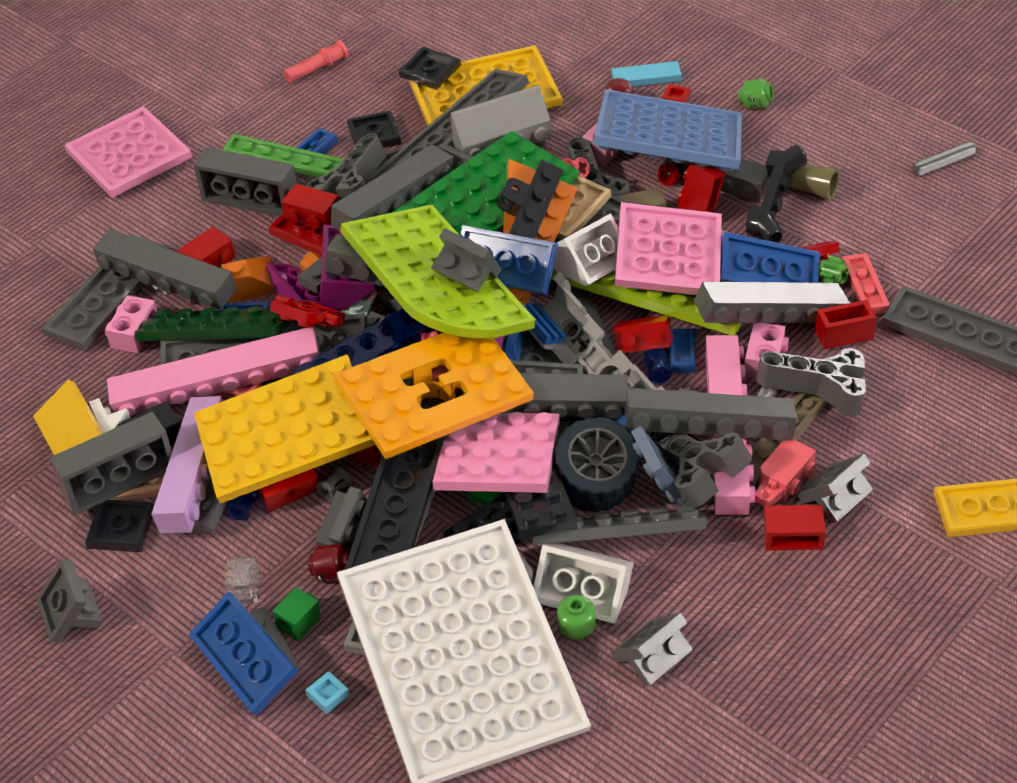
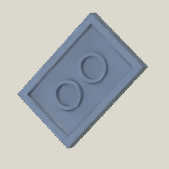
M641 426L631 431L636 440L632 445L639 457L643 458L646 462L643 466L650 478L655 480L662 492L665 491L673 505L676 503L679 505L686 504L675 486V479L678 475L668 459Z

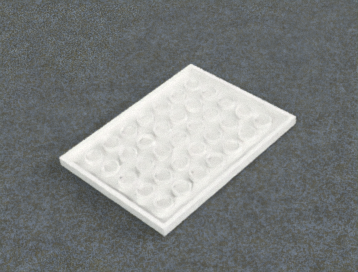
M505 519L337 572L339 583L411 783H441L591 730L589 719Z

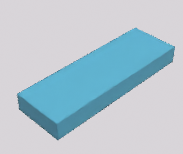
M678 61L611 68L612 79L624 78L633 87L682 81Z

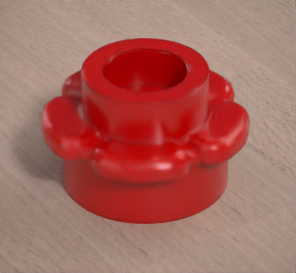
M666 163L659 167L657 177L661 184L670 186L678 182L680 171L674 164Z

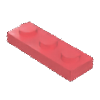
M867 253L843 256L842 259L845 260L844 265L849 267L848 280L857 301L868 300L875 315L886 313L890 304Z

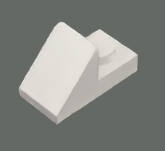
M99 398L89 401L92 413L103 433L117 428L119 423L130 419L128 409L111 414L108 406L103 408Z

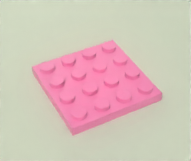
M144 106L64 145L66 152L111 198L192 158L191 150Z
M621 202L615 286L697 295L702 282H720L722 214Z
M546 412L497 414L445 435V442L440 451L433 478L434 490L548 493L560 425L559 414H549Z

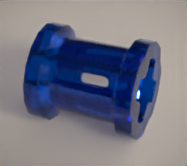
M651 349L644 354L643 360L649 368L648 378L652 383L666 382L672 375L670 367L666 364L667 354L663 349Z
M252 491L248 493V496L244 494L234 498L232 502L227 504L225 509L228 515L235 520H248L251 514L249 511L251 505L259 497L258 491Z

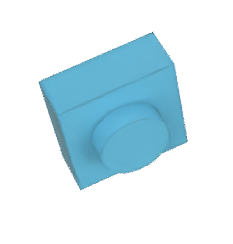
M329 671L306 689L307 697L326 714L350 696L349 689Z

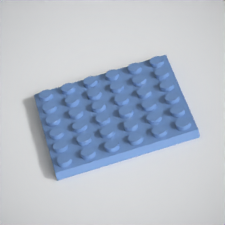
M605 89L593 145H597L603 150L620 149L627 154L644 153L651 158L667 157L674 162L690 161L702 167L714 165L726 171L739 170L741 161L742 112Z

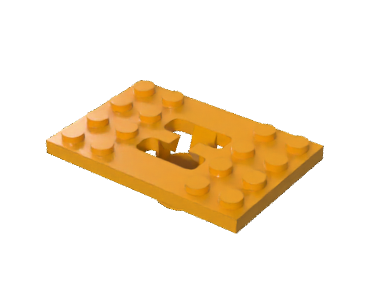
M447 333L438 334L334 374L336 385L385 459L532 401L534 396L532 389L495 339L468 338ZM440 365L446 366L449 372L438 376L440 382L433 381L432 368ZM412 376L413 386H407L403 380ZM455 388H461L465 395L455 398ZM439 396L440 399L446 401L429 409L421 408V400L423 398H438Z

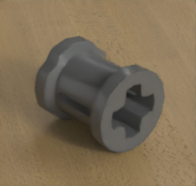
M339 466L332 470L333 474L325 481H319L316 484L319 494L330 503H332L336 491L341 492L353 485L350 474Z

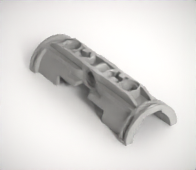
M559 272L553 278L557 284L554 293L555 297L543 309L566 334V338L563 343L543 344L533 331L529 329L528 331L544 349H552L563 363L582 364L589 374L628 375V388L665 390L662 386L657 389L643 372L630 362L621 350L613 356L603 346L601 339L605 336V332L571 293L569 281ZM574 324H577V333L574 336L569 337V327ZM582 340L589 344L587 349L580 343ZM603 417V418L606 419V420H613V421H615V422L619 419V418L612 419V418H608V417Z

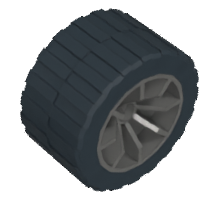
M600 417L585 418V420H578L570 427H567L563 431L562 436L559 437L553 461L571 506L580 508L583 511H607L615 506H619L631 493L640 457L632 445L635 443L634 437L625 427L620 426L617 422Z

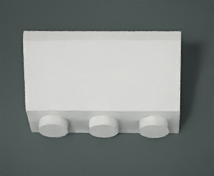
M611 213L557 242L559 245L554 263L557 273L561 272L563 276L587 286L616 269L619 228Z
M561 543L543 544L533 588L540 604L557 609L560 602L566 597L573 595L584 596L593 603L596 610V619L614 624L628 591L634 562Z

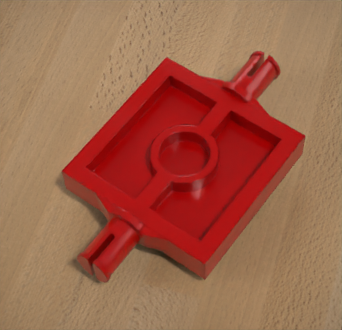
M277 295L274 301L271 302L270 311L280 314V319L298 321V325L302 327L312 328L314 324L324 327H332L333 325L340 327L344 323V312L311 300H294L290 297Z

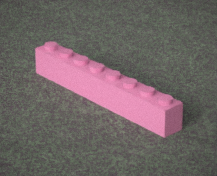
M308 327L107 378L109 403L114 413L128 409L129 415L133 416L165 402L168 405L182 404L190 400V397H209L212 394L233 391L243 386L260 384L263 381L275 378H284L323 364L319 342L313 327Z
M738 335L706 336L705 357L708 393L747 395V384H742V381H745V365H740V362H744V346H739ZM710 435V440L721 438L723 436ZM741 437L752 458V445L746 444V440H750V438ZM748 465L734 478L724 472L713 474V482L719 490L714 495L715 515H749L750 503H755V486H750L749 482H753V465Z

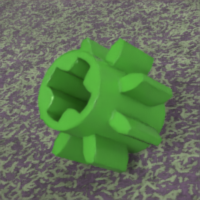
M831 255L828 260H822L819 264L821 283L844 284L849 276V267L844 265L845 260Z

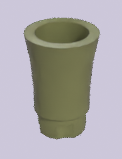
M806 165L789 175V187L794 190L814 194L829 201L835 196L839 182L838 167Z

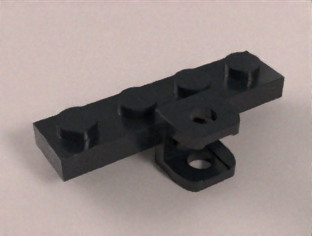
M541 159L530 185L516 178H509L496 205L502 211L515 217L508 234L535 239L564 172L563 169Z
M504 493L443 532L444 537L447 538L505 519L515 545L524 540H520L519 534L512 535L518 531Z

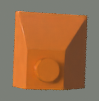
M270 256L234 261L221 265L222 269L232 272L237 286V290L229 299L230 303L275 293L266 269V264L271 263Z

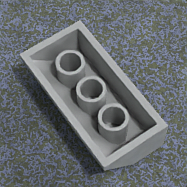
M538 85L450 113L454 148L473 157L511 131L533 144L551 139V120Z

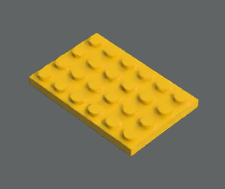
M536 45L462 61L461 66L438 90L408 80L427 126L494 69L527 75L529 84L522 90L538 85L546 108L563 105L562 96Z
M348 354L194 412L214 490L220 504L376 445L334 381L335 373L352 367Z

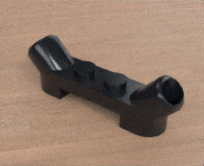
M795 144L785 151L771 150L769 152L765 166L770 180L761 206L751 205L746 220L747 234L760 236L762 240L779 243L781 241L783 230L775 220L777 212H780L782 209V196L784 192L788 191L789 175L806 166L808 162L806 153L800 145Z

